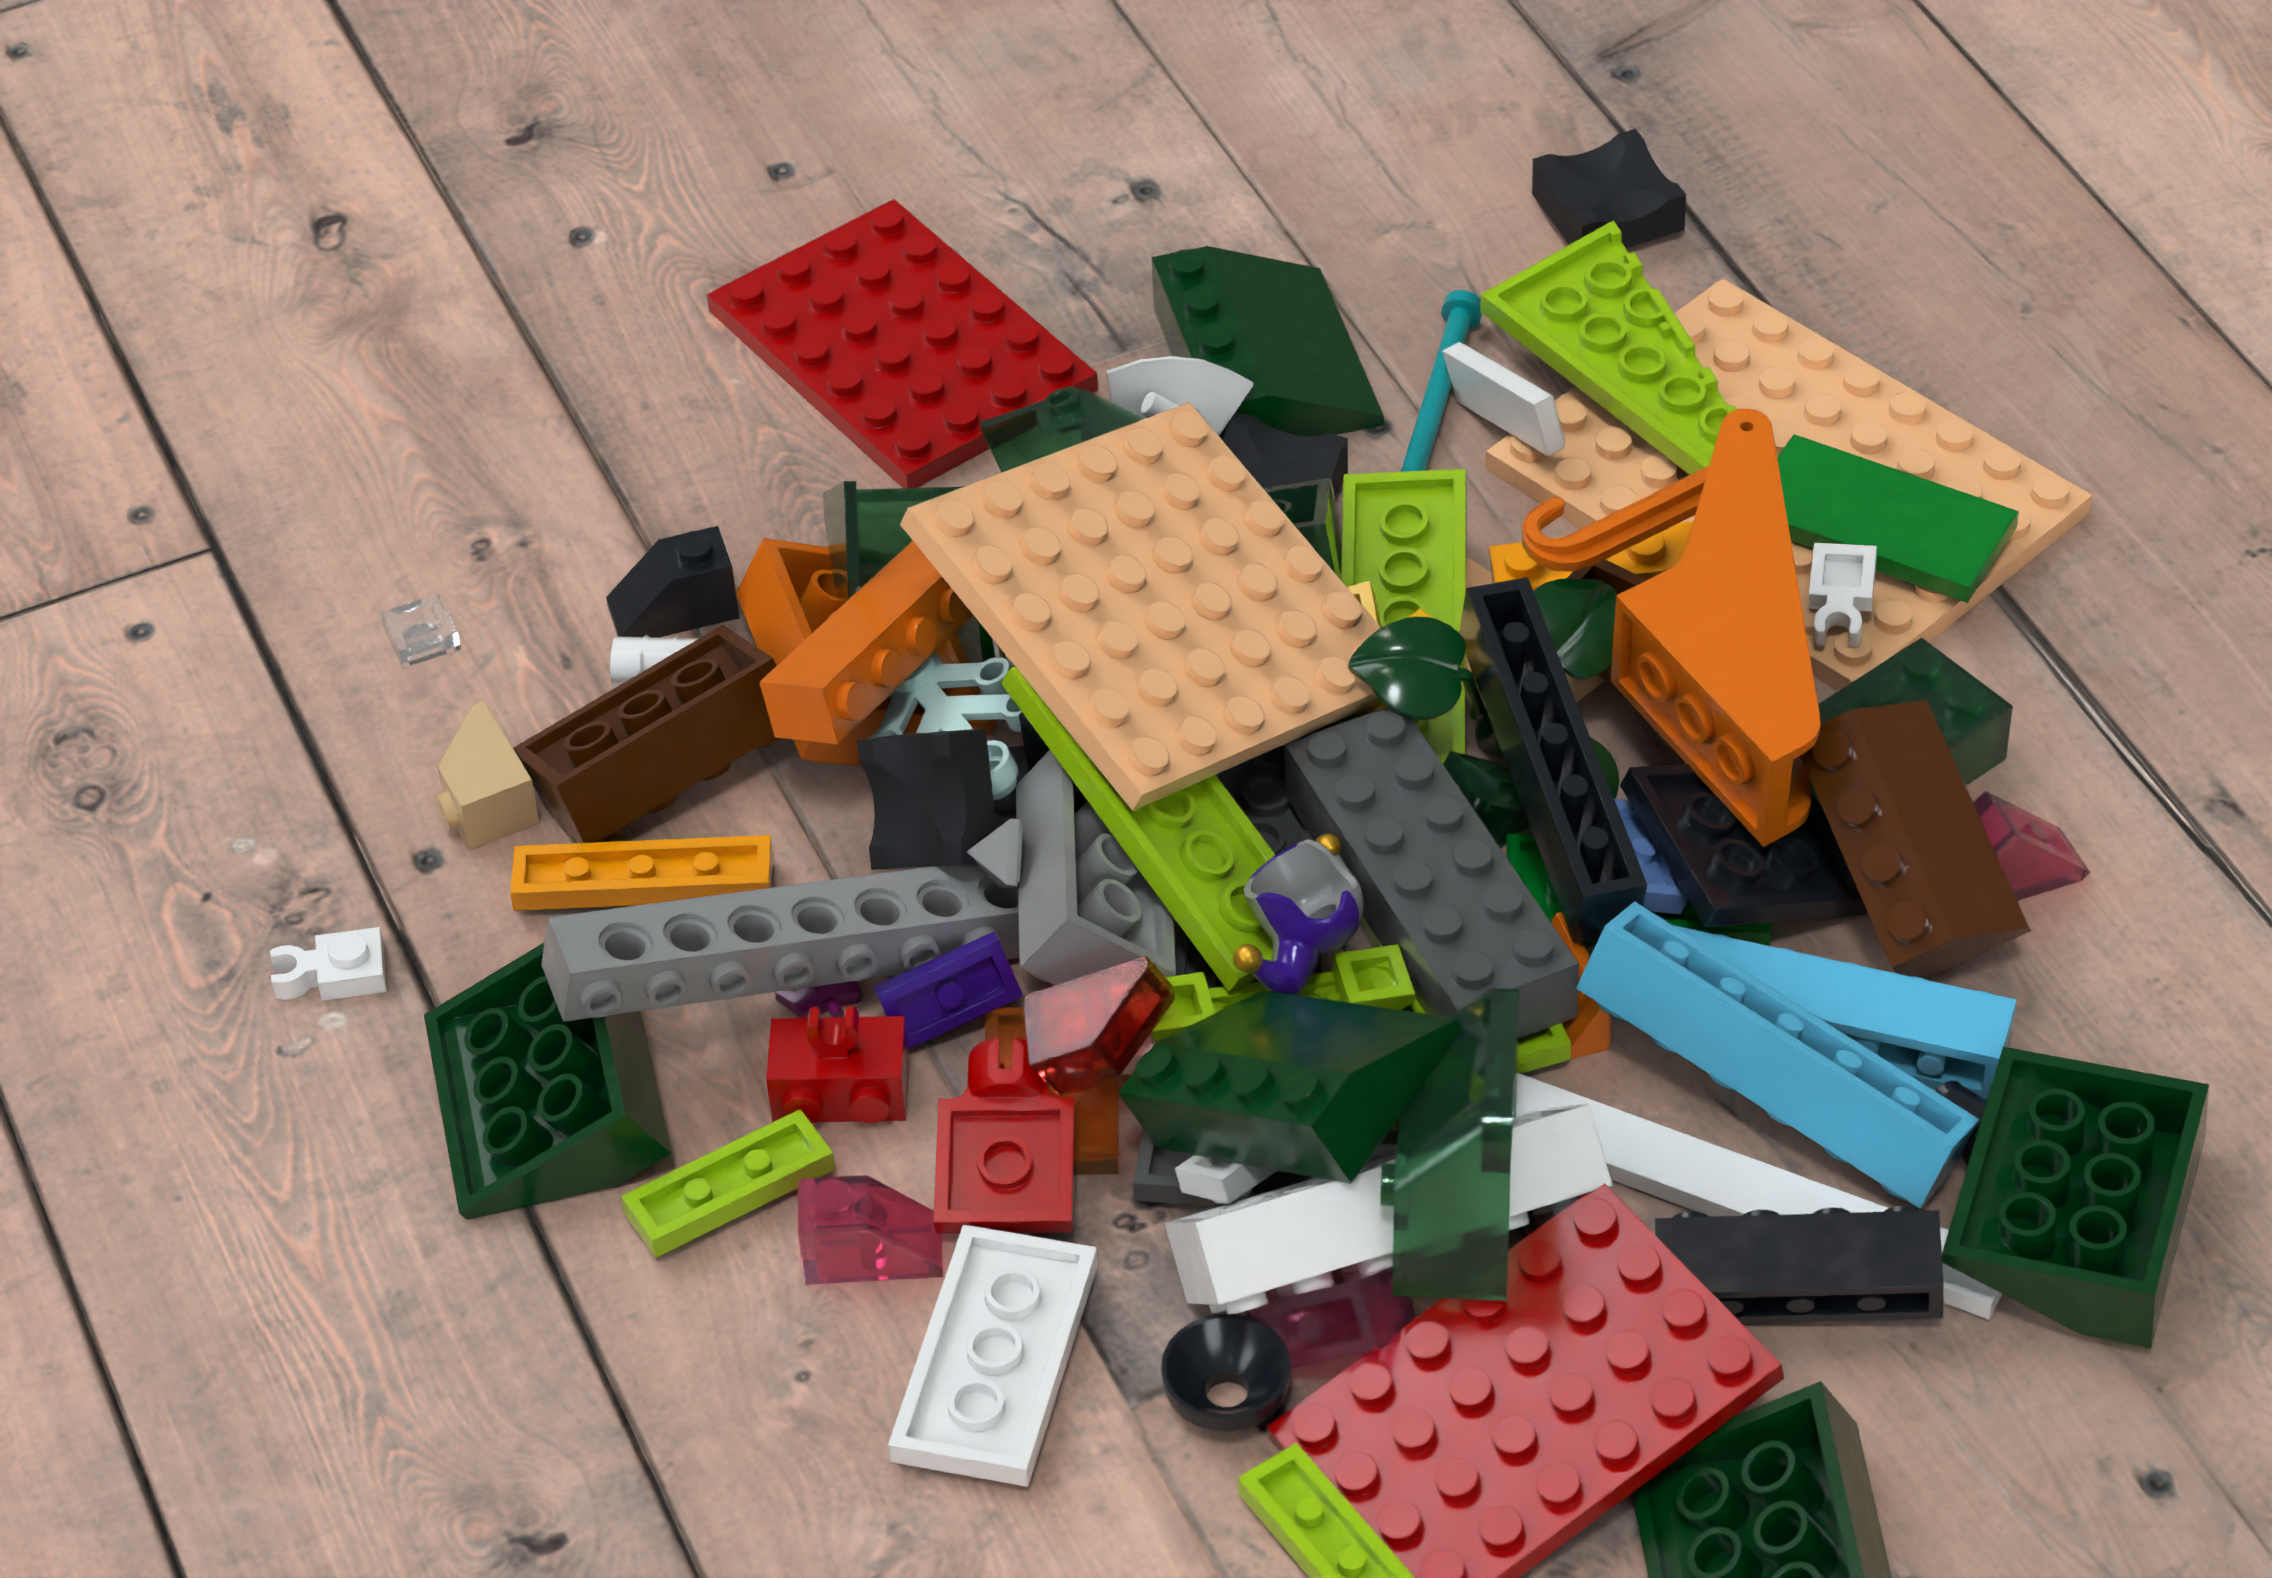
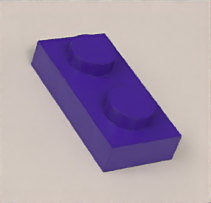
M994 931L873 986L886 1016H905L908 1049L1023 997V993Z

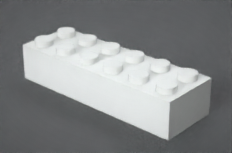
M1590 1104L1549 1107L1369 1161L1351 1184L1316 1177L1166 1222L1165 1227L1187 1303L1209 1305L1211 1313L1227 1311V1314H1235L1267 1304L1268 1299L1265 1291L1275 1288L1277 1293L1293 1290V1294H1300L1333 1284L1334 1279L1331 1271L1340 1269L1342 1274L1359 1271V1274H1365L1399 1264L1397 1251L1405 1249L1406 1254L1423 1250L1424 1254H1431L1465 1243L1462 1233L1464 1230L1469 1229L1470 1234L1489 1231V1234H1496L1519 1228L1530 1223L1527 1211L1532 1210L1534 1215L1553 1211L1554 1215H1557L1584 1194L1595 1191L1604 1183L1608 1187L1613 1184Z

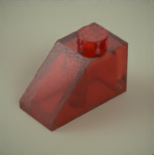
M1144 956L1024 995L1029 1065L1058 1095L1084 1092L1091 1089L1096 1083L1120 1076L1176 999L1174 986L1151 960Z

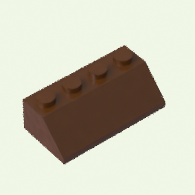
M721 625L513 747L531 777L533 787L566 833L579 843L610 842L617 838L629 823L648 812H658L669 807L677 800L678 794L701 780L706 781L721 776L729 770L733 761L753 749L766 748L781 739L774 736L759 683L776 667V664L771 656L726 626Z
M1927 700L1851 709L1821 724L1820 735L1815 745L1800 755L1889 963L1897 974L1920 977L1927 980L2031 931Z

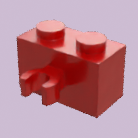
M846 1006L845 1017H820L819 1007H811L808 1012V1018H771L766 1083L772 1122L799 1109L802 1110L811 1123L906 1121L909 1051L905 1016L859 1017V1013L854 1006Z

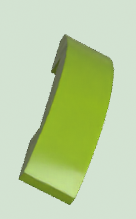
M1398 944L1334 953L1332 971L1312 974L1305 988L1297 994L1402 1010L1414 1003L1415 991ZM1204 972L1138 981L1137 991L1151 1039L1156 1042L1262 990L1269 991L1261 982L1247 983L1231 992H1228L1225 986L1208 989Z

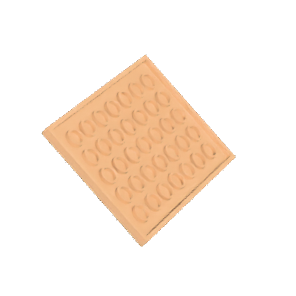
M1723 278L1674 313L1696 346L1695 356L1703 368L1709 367L1717 378V390L1727 405L1735 406L1736 409H1754L1762 412L1769 418L1772 423L1777 457L1793 434L2019 511L2017 528L1968 603L1876 571L1872 612L1859 611L1862 617V640L1857 648L1850 647L1849 630L1844 626L1829 628L1826 632L1825 645L1816 644L1814 639V617L1819 609L1809 608L1813 549L1791 541L1813 676L1854 702L1858 701L2091 512L2092 494ZM1576 386L1555 400L1565 439V447L1546 456L1512 434H1508L1486 450L1487 470L1539 503H1543L1553 497L1562 498L1565 501L1564 514L1561 517L1580 529L1689 476L1682 468ZM1695 515L1682 522L1694 521Z

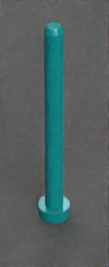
M1455 290L1445 297L1441 315L1446 322V326L1400 472L1425 471L1452 386L1442 350L1458 342L1465 344L1468 330L1478 326L1482 318L1480 298L1470 291Z

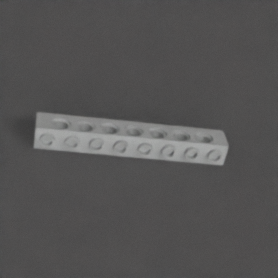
M977 863L963 866H931L548 917L541 966L563 1022L899 975L993 931L998 937L1007 959L1019 958L1018 884L1013 889H1001Z

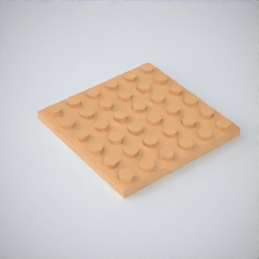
M1190 402L911 506L907 509L900 523L905 532L1132 811L1382 702L1363 680L1348 669L1350 658L1357 648L1381 627Z

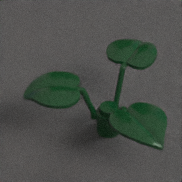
M1570 578L1549 581L1537 587L1533 592L1565 673L1577 680H1587L1598 676L1608 669L1612 664L1617 595L1615 590L1602 580ZM1430 617L1404 618L1374 632L1357 648L1350 658L1348 669L1363 680L1385 705L1393 711L1412 719L1430 720L1449 712L1460 698L1462 682L1472 706L1470 717L1478 720L1475 726V736L1478 744L1492 755L1504 756L1483 704L1475 678L1470 670L1460 667L1466 652L1465 641L1461 634L1450 625ZM1591 738L1612 795L1616 799L1619 788V771L1611 753L1601 743ZM1510 774L1512 787L1515 791L1516 796L1520 800L1513 779Z

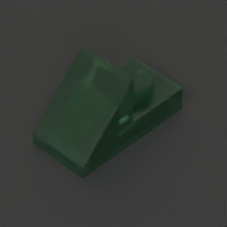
M1454 751L1449 752L1443 763L1444 767L1500 849L1507 844V834H1519L1529 825L1522 803L1513 789L1508 766Z

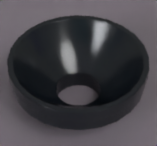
M1218 1314L1192 1321L1173 1336L1163 1353L1161 1375L1166 1396L1172 1408L1182 1418L1205 1429L1229 1432L1247 1429L1260 1424L1276 1412L1282 1405L1288 1392L1291 1361L1289 1351L1282 1338L1268 1325L1244 1315ZM1221 1383L1238 1384L1248 1393L1243 1402L1231 1407L1215 1405L1207 1397L1209 1390Z

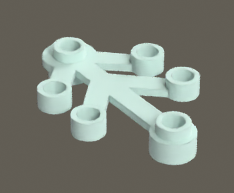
M933 653L889 695L891 702L881 725L870 738L903 734L918 703L925 710V713L916 733L970 730L973 728L967 720L1005 719L1011 730L1022 732L1019 714L1022 711L1001 684L1011 668L1009 662L1005 658L995 657L980 663L943 664L940 657ZM978 686L983 695L947 696L942 691V688ZM991 740L987 741L993 800H997L1007 796L1015 788L1018 766L1006 744L1001 741Z

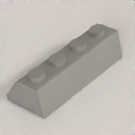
M1049 750L1016 785V819H1020V823H1023L1020 883L1018 884L1020 968L1031 973L1035 978L1044 982H1050L1074 995L1136 987L1138 981L1175 976L1176 958L1173 916Z

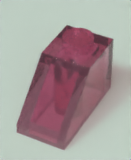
M1984 791L1974 801L2018 901L2080 882L2090 873L2061 828L1988 791Z
M868 1175L798 1179V1238L805 1285L943 1277L942 1234H936L933 1222L934 1210Z
M1401 1263L1370 1273L1359 1274L1357 1272L1334 1278L1333 1284L1308 1292L1293 1294V1291L1273 1296L1267 1298V1304L1244 1311L1245 1316L1257 1319L1268 1325L1282 1338L1289 1351L1291 1368L1379 1350L1401 1340L1402 1328L1416 1318Z

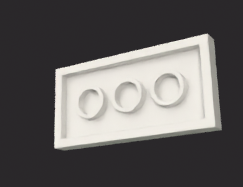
M963 1224L888 1443L890 1462L1029 1486L1098 1267L1097 1247Z

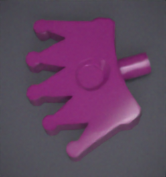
M857 981L793 990V992H775L776 1001L798 1015V1018H808V1012L811 1007H819L821 1014L828 1011L831 1017H842L844 1011L841 1006L856 1004L862 999L860 984Z

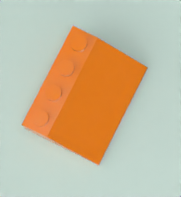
M763 538L736 592L757 648L771 656L777 666L894 557ZM957 632L934 652L940 657L943 664L970 663ZM978 686L942 688V691L947 696L980 695ZM888 696L838 745L794 740L800 758L817 763L861 765L859 763L857 740L869 739L879 729L891 698ZM919 703L903 734H915L925 713V710ZM967 720L973 729L986 728V735L992 734L996 727L995 720Z

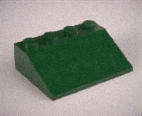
M1210 246L1190 250L1185 249L1151 257L1154 311L1171 355L1208 361L1227 368L1254 383L1236 412L1254 416L1274 429L1299 436L1339 435L1384 425L1383 412L1320 268ZM1227 425L1219 435V437L1222 440L1224 438Z
M544 943L424 1014L458 1211L467 1220L615 1187L672 1154L641 1011L563 1022L541 966Z
M1262 990L1156 1042L1150 1051L1140 1058L1134 1072L1119 1090L1118 1094L1159 1149L1351 1184L1461 1033L1463 1026L1457 1018Z
M2003 1047L1943 1248L1942 1263L2081 1335L2152 1348L2205 1141L2209 1084Z
M1821 1381L1734 1416L1633 1492L1648 1578H1892L1858 1425Z

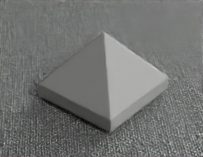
M1009 819L967 851L973 860L1001 889H1013L1020 883L1023 823H1020V819Z

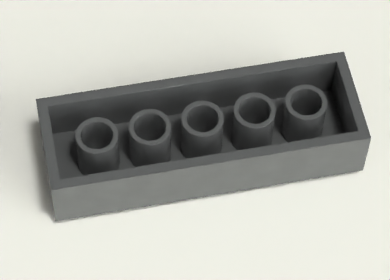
M1386 707L1284 744L1285 796L1314 841L1322 834L1327 833L1335 835L1340 840V856L1360 883L1364 899L1363 917L1382 946L1399 945L1415 991V998L1424 1012L1430 1015L1457 1018L1463 1026V1030L1449 1048L1457 1062L1577 1017L1578 989H1576L1579 979V963L1412 718L1403 716Z

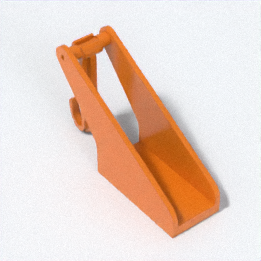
M1737 409L1727 414L1721 423L1709 466L1559 539L1546 537L1541 532L1545 526L1564 514L1565 501L1560 497H1553L1539 504L1527 514L1522 524V546L1528 556L1542 567L1553 571H1578L1591 567L1695 515L1686 549L1680 561L1670 569L1616 595L1610 681L1764 847L1795 831L1806 822L1810 814L1812 800L1809 776L1800 755L1815 745L1820 735L1821 724L1772 423L1760 411Z

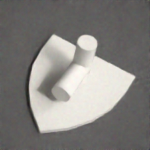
M1175 356L1141 359L1106 371L1111 403L1122 427L1190 402L1219 436L1254 385L1252 381L1208 361Z

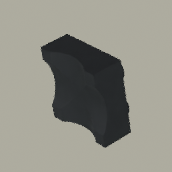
M1636 128L1619 133L1602 146L1582 154L1570 156L1547 154L1533 159L1532 195L1569 245L1613 220L1622 232L1621 242L1625 248L1685 230L1686 194L1678 183L1670 181L1660 171L1647 148L1644 138Z
M1235 412L1227 425L1222 441L1311 544L1343 484L1344 474H1348V438L1333 434L1320 436L1293 435L1274 429L1254 416Z
M986 728L901 734L857 740L859 763L869 780L874 801V829L869 845L871 870L975 864L976 862L967 851L997 829Z

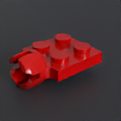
M1000 1037L980 1042L969 1054L967 1089L963 1095L955 1098H938L933 1221L936 1234H960L963 1224L1011 1233H1073L1076 1136L1075 1098L1058 1097L1050 1094L1048 1090V1058L1043 1047L1035 1042L1013 1037L1012 1069H1005L1004 1063H1000Z

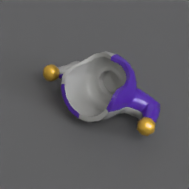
M1322 834L1315 841L1307 839L1283 850L1263 864L1249 878L1244 887L1246 900L1266 934L1273 941L1272 960H1264L1259 948L1251 944H1243L1235 950L1233 963L1237 969L1245 973H1252L1269 991L1297 995L1308 983L1319 957L1341 948L1352 938L1359 927L1364 911L1362 890L1357 878L1351 873L1341 858V842L1333 834Z

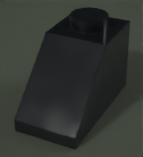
M718 526L658 539L606 597L617 637H644L647 634L648 637L659 638L739 619L733 568Z

